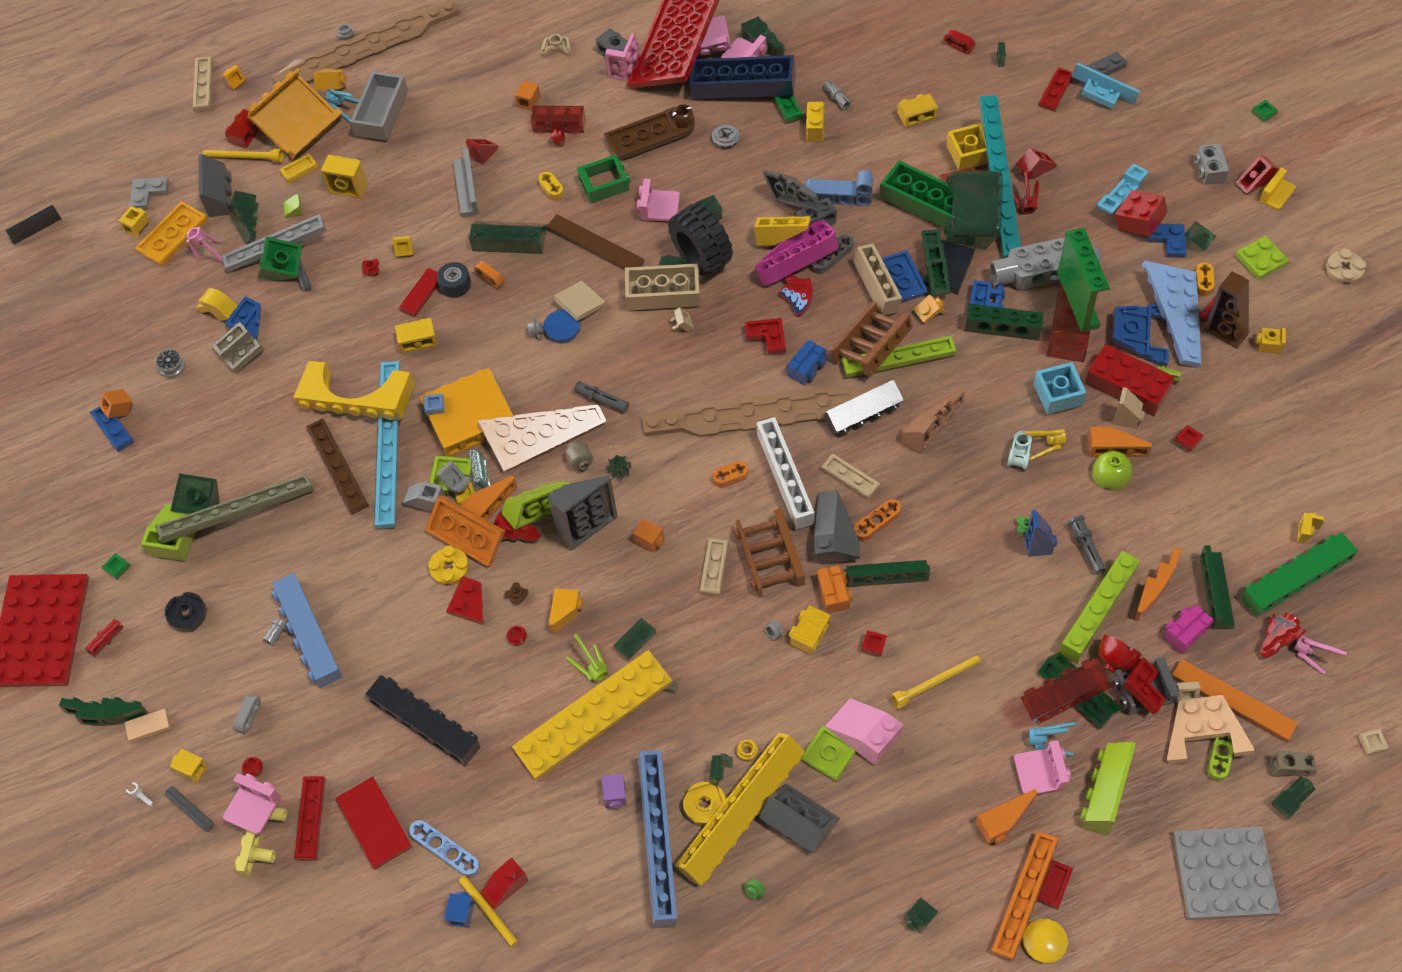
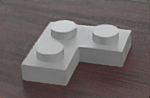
M168 178L133 179L129 207L133 206L137 209L149 210L150 196L168 195Z

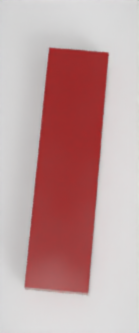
M303 776L294 855L296 861H311L318 858L326 781L324 776Z

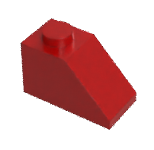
M1029 148L1016 163L1020 168L1019 172L1023 176H1025L1024 172L1027 171L1028 176L1032 178H1037L1057 166L1047 153Z
M1259 155L1235 183L1246 194H1250L1267 184L1275 176L1279 168L1269 158Z
M511 857L493 873L481 894L495 910L529 880L526 873Z

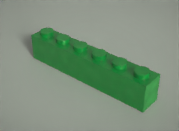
M1343 532L1336 536L1332 534L1324 540L1323 544H1315L1308 550V553L1297 555L1288 565L1284 563L1273 574H1265L1258 583L1254 584L1252 582L1244 588L1241 600L1256 617H1259L1353 560L1358 549Z

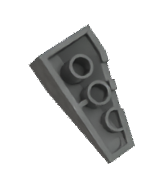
M768 170L762 171L775 201L818 212L823 211L818 196L796 177Z
M838 490L818 494L814 537L815 555L821 564L860 559V541Z

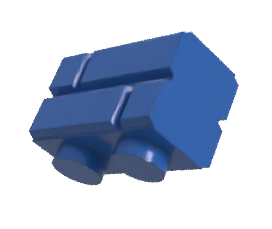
M807 340L787 365V375L806 385L809 380L812 381L815 378L818 368H822L826 364V349Z

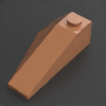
M963 389L959 390L913 419L909 425L906 424L901 431L902 443L921 454L962 404L965 391Z

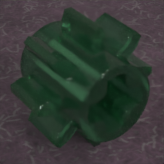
M616 455L613 459L608 460L610 466H607V471L612 474L613 479L616 477L622 480L626 475H630L631 462H627L626 456Z

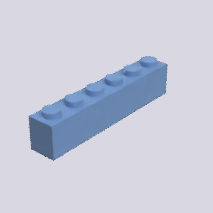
M295 573L273 582L272 585L275 590L272 591L276 602H281L282 606L279 607L283 618L287 617L289 620L286 623L290 634L294 633L296 636L293 641L297 649H302L303 655L300 657L305 667L309 665L311 669L308 675L312 683L317 682L319 687L322 688L343 678Z

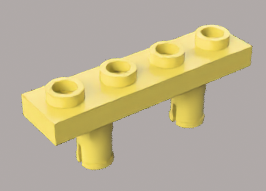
M275 808L269 820L285 822L287 810ZM247 831L246 835L242 837V850L235 862L236 871L241 877L250 878L255 861L274 863L275 850L259 848L263 831L259 835Z

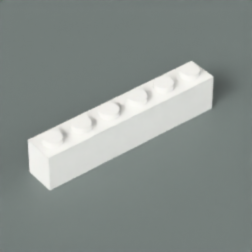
M773 417L757 422V436L795 530L813 525L814 510L776 418Z

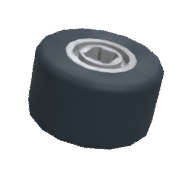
M450 262L443 265L437 272L440 290L448 297L463 296L471 287L469 271L464 264Z

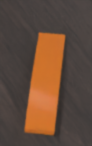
M1173 548L1168 564L1160 563L1155 579L1147 577L1135 615V621H1139L1164 592L1175 570L1182 551L1181 549Z

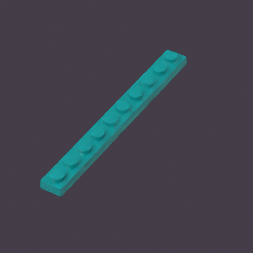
M997 95L980 96L979 105L1002 256L1007 258L1010 249L1021 247L999 102Z

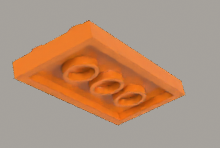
M443 495L437 496L425 529L428 533L454 548L460 549L468 556L488 567L492 566L505 530Z

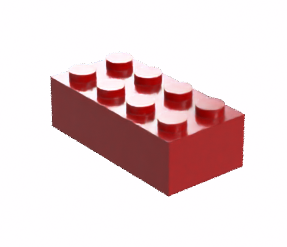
M1105 344L1089 368L1085 384L1120 400L1123 387L1127 388L1143 403L1142 411L1155 416L1170 392L1175 376Z

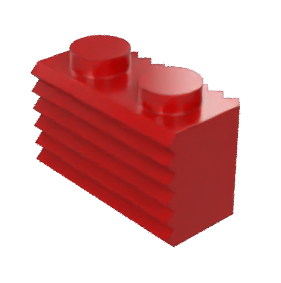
M243 108L239 114H236L233 123L227 126L225 130L229 143L244 148L249 146L254 136L260 131V128L248 118L249 111Z

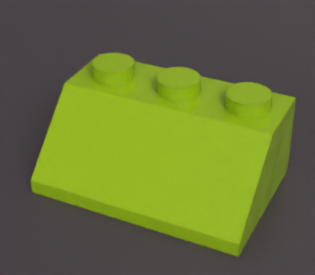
M552 481L530 491L527 490L515 497H509L504 502L501 514L514 529L552 515L548 496L553 490L570 483L568 481Z

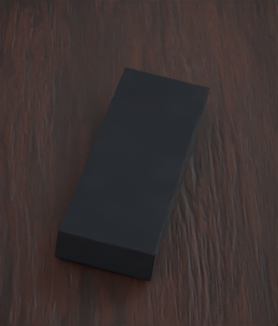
M52 204L5 231L15 245L61 220V217Z

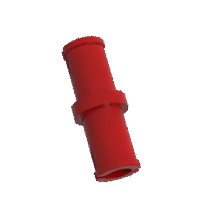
M114 618L102 631L99 630L97 632V636L85 647V650H88L89 654L95 656L106 644L111 642V638L123 628V625H120L121 623Z

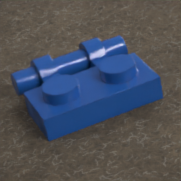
M974 280L970 304L1004 308L1002 305V301L1005 299L1004 286L998 285L997 289H992V282ZM990 297L994 298L995 302H989Z

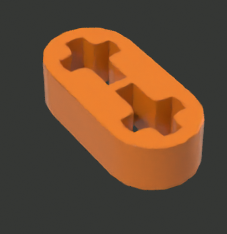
M480 261L474 267L477 275L495 288H499L505 282L503 276L483 261Z
M737 461L718 468L713 472V483L719 488H724L743 481L748 476V466L742 461ZM736 469H740L743 473L736 472ZM722 475V477H725V480H721L718 476Z

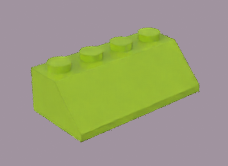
M1107 743L1104 750L1100 749L1097 761L1101 763L1099 769H1094L1091 779L1095 781L1093 788L1089 787L1086 796L1089 805L1088 808H1083L1080 820L1084 821L1083 829L1108 837L1115 822L1136 743Z

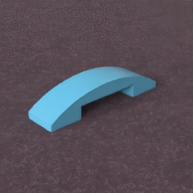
M1133 163L1124 173L1123 179L1109 195L1106 194L1096 207L1110 215H1114L1130 191L1138 190L1149 171Z

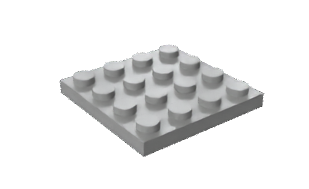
M1262 826L1173 832L1188 920L1278 916L1280 914Z

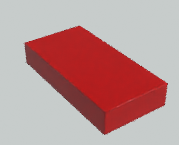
M1052 860L1037 902L1058 910L1073 868Z

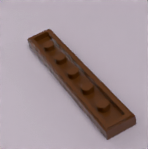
M558 214L546 226L548 231L624 270L629 267H641L644 264V258Z
M322 418L306 426L351 515L369 507L325 420Z

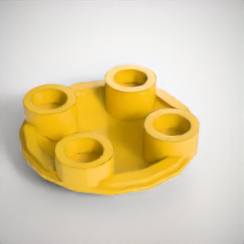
M1037 919L1031 922L1023 936L1024 950L1034 960L1048 965L1060 960L1068 947V937L1064 928L1056 921L1050 919Z

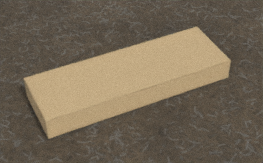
M832 454L821 466L823 472L868 501L880 487L879 482L835 454Z
M711 538L708 540L700 594L720 597L729 545L728 540Z

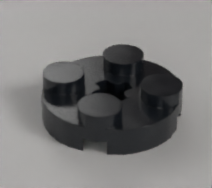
M185 592L179 597H173L167 603L165 616L173 629L182 632H194L204 621L207 606L199 595ZM188 608H190V612L187 615H183V613H181L183 610L186 611Z

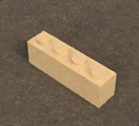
M869 244L857 247L853 262L871 298L877 303L879 313L883 315L898 313L902 297L875 245Z

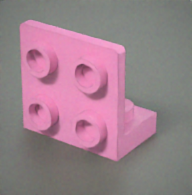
M631 33L623 52L612 49L606 50L605 57L609 78L628 81L639 56L637 52L638 41L634 33Z

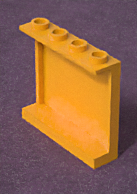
M298 68L294 72L290 71L285 76V80L282 82L278 81L270 93L268 91L264 93L258 103L254 102L248 108V118L293 161L338 122L343 114L339 108L334 109L299 75L300 70Z
M489 368L479 370L472 375L462 377L453 383L445 384L441 388L419 396L425 409L424 396L443 393L445 413L428 415L447 457L487 441L478 424V420L513 416Z

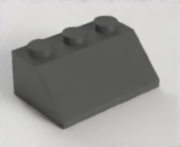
M200 154L199 196L209 217L229 215L230 207H232V199L230 197L232 187L229 183V180H232L231 171L227 170L225 163Z
M787 783L769 796L759 816L760 819L765 821L766 825L777 829L786 838L794 840L804 850L812 853L823 845L840 819Z

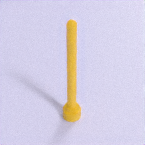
M273 149L270 152L203 151V155L208 157L270 159L274 163H282L284 159L282 149Z
M974 656L906 692L897 691L891 694L894 705L897 709L907 706V703L910 701L909 699L979 664L981 658Z

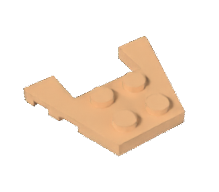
M1223 695L1179 700L1167 756L1168 764L1188 762L1185 741L1231 736L1234 756L1255 754L1253 745Z

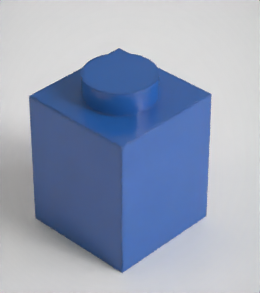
M459 891L456 894H449L444 919L448 926L470 928L475 902L469 893Z

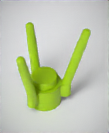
M575 634L574 637L591 662L588 666L589 670H585L569 656L566 657V660L582 672L589 681L600 682L608 675L609 668L604 663L598 646L596 644L593 645L599 662L594 660L578 634Z

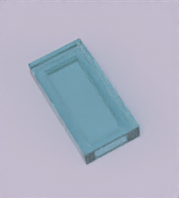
M475 448L469 450L475 484L482 489L490 486L485 456Z

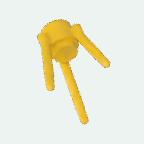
M1063 429L1025 432V435L1033 437L1047 436L1048 444L1053 445L1029 457L1030 461L1054 450H1059L1061 445L1066 443V434Z

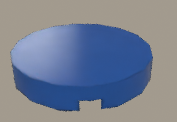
M557 310L550 313L544 321L545 335L556 343L572 341L580 332V321H576L565 310Z

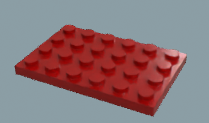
M87 574L9 575L0 615V687L68 686L89 582Z

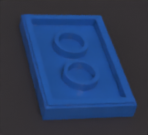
M907 250L882 258L902 297L901 303L928 295V289Z

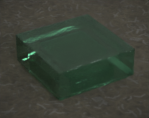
M999 42L997 45L996 57L998 67H1004L1005 42Z

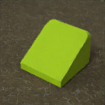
M299 194L283 202L285 218L302 215V203Z

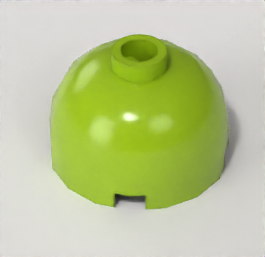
M1109 451L1100 455L1095 461L1092 477L1094 482L1102 489L1107 488L1111 489V491L1122 490L1128 486L1132 478V464L1123 453Z

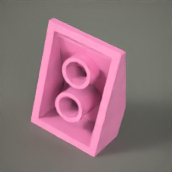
M850 698L825 725V728L876 765L900 738L904 724L885 711Z

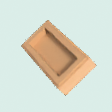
M166 709L124 722L130 743L171 729Z

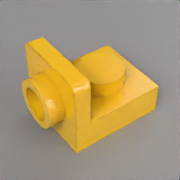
M1304 513L1299 522L1297 543L1306 544L1307 540L1313 537L1314 530L1321 528L1325 517L1315 513Z

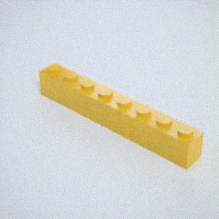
M782 733L776 735L674 866L691 883L701 886L710 878L711 872L722 863L725 854L735 846L739 836L749 828L753 818L762 811L769 796L776 792L778 786L787 779L788 773L801 761L805 751L790 735Z

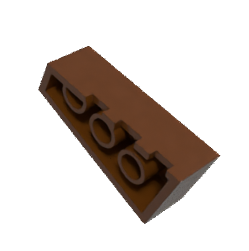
M1231 271L1219 287L1204 331L1236 349L1249 335V280Z

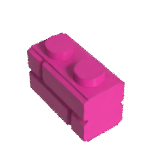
M1195 604L1190 609L1188 607L1184 608L1179 614L1180 618L1176 622L1174 620L1170 621L1165 627L1167 630L1164 636L1165 640L1174 645L1180 653H1184L1211 628L1213 618L1204 613Z

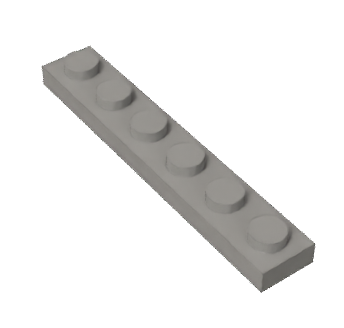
M318 214L267 237L299 243L325 232L326 227L322 216ZM266 237L222 255L225 269L230 272L261 259Z

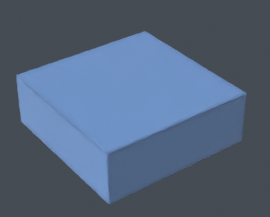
M443 393L424 396L426 415L445 413Z

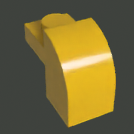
M208 288L199 299L196 309L200 313L210 312L219 321L227 320L238 305L221 291Z

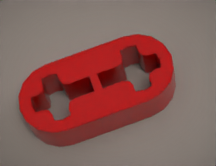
M953 29L949 30L944 36V41L947 45L966 54L971 53L976 46L975 41L971 37Z

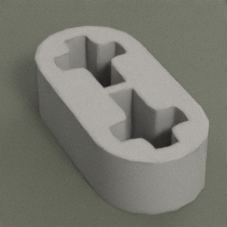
M248 694L245 697L234 721V730L243 733L249 731L260 707L261 699L259 696Z

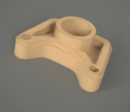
M559 34L546 37L541 47V56L547 57L553 52H562L566 56H571L569 38Z

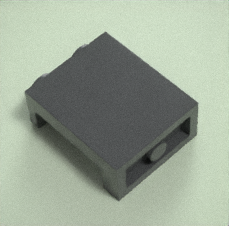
M1164 657L1155 659L1152 665L1159 672L1151 684L1166 698L1162 706L1176 703L1180 694ZM1119 669L1114 673L1112 685L1119 692L1121 707L1126 709L1128 715L1147 711L1148 709L1123 686L1132 670L1121 673Z

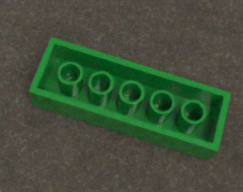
M900 160L897 161L880 183V198L972 242L991 218L993 204Z

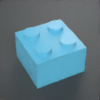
M1073 362L1036 371L1034 386L1047 415L1083 406L1086 391Z

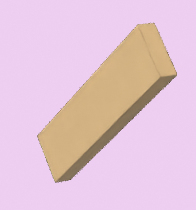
M212 56L195 58L194 112L211 110Z

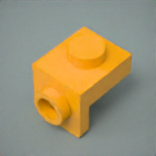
M928 295L913 309L925 324L939 312L942 314L946 313L943 308L945 304L942 300Z

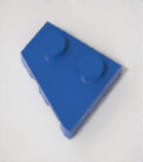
M244 296L225 322V326L231 329L238 322H241L251 335L258 340L261 304Z

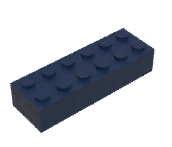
M794 55L696 59L691 70L689 83L692 99L794 95L796 73Z

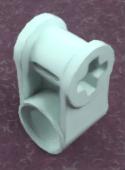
M1019 431L1015 434L1007 466L1013 465L1027 470L1032 436L1025 435L1026 431Z

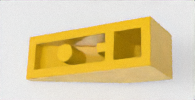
M811 216L757 217L754 226L757 246L763 245L768 247L776 245L807 230Z

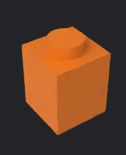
M522 81L515 94L517 107L531 111L534 110L540 98L538 84Z
M124 389L103 392L99 407L107 418L129 415L132 399Z
M644 518L632 533L634 543L653 553L665 541L663 528Z

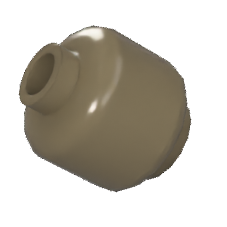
M575 441L567 446L565 457L571 468L575 470L587 469L593 461V455L587 444Z

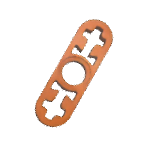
M889 499L854 525V530L859 541H867L897 519L901 514L900 502L895 499ZM889 507H891V508H894V507H895V508H896V511H894V510L889 511ZM876 516L881 517L883 522L875 524L872 522V518ZM859 529L862 531L866 529V534L863 532L859 533Z

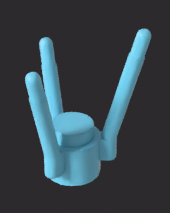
M333 89L326 93V101L334 109H337L336 105H341L344 99L355 103L359 102L358 99L352 98L353 95ZM343 112L342 116L350 122L351 119Z
M1076 722L1029 728V744L1035 745V750L1047 749L1048 746L1043 745V743H1047V735L1068 732L1069 729L1066 727L1075 726ZM1065 751L1067 756L1072 757L1074 755L1072 752Z

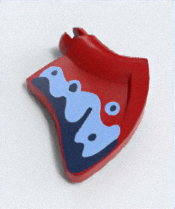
M790 274L787 278L784 277V282L787 284L778 295L791 305L797 317H801L809 307L813 297L812 283L810 278L800 279Z

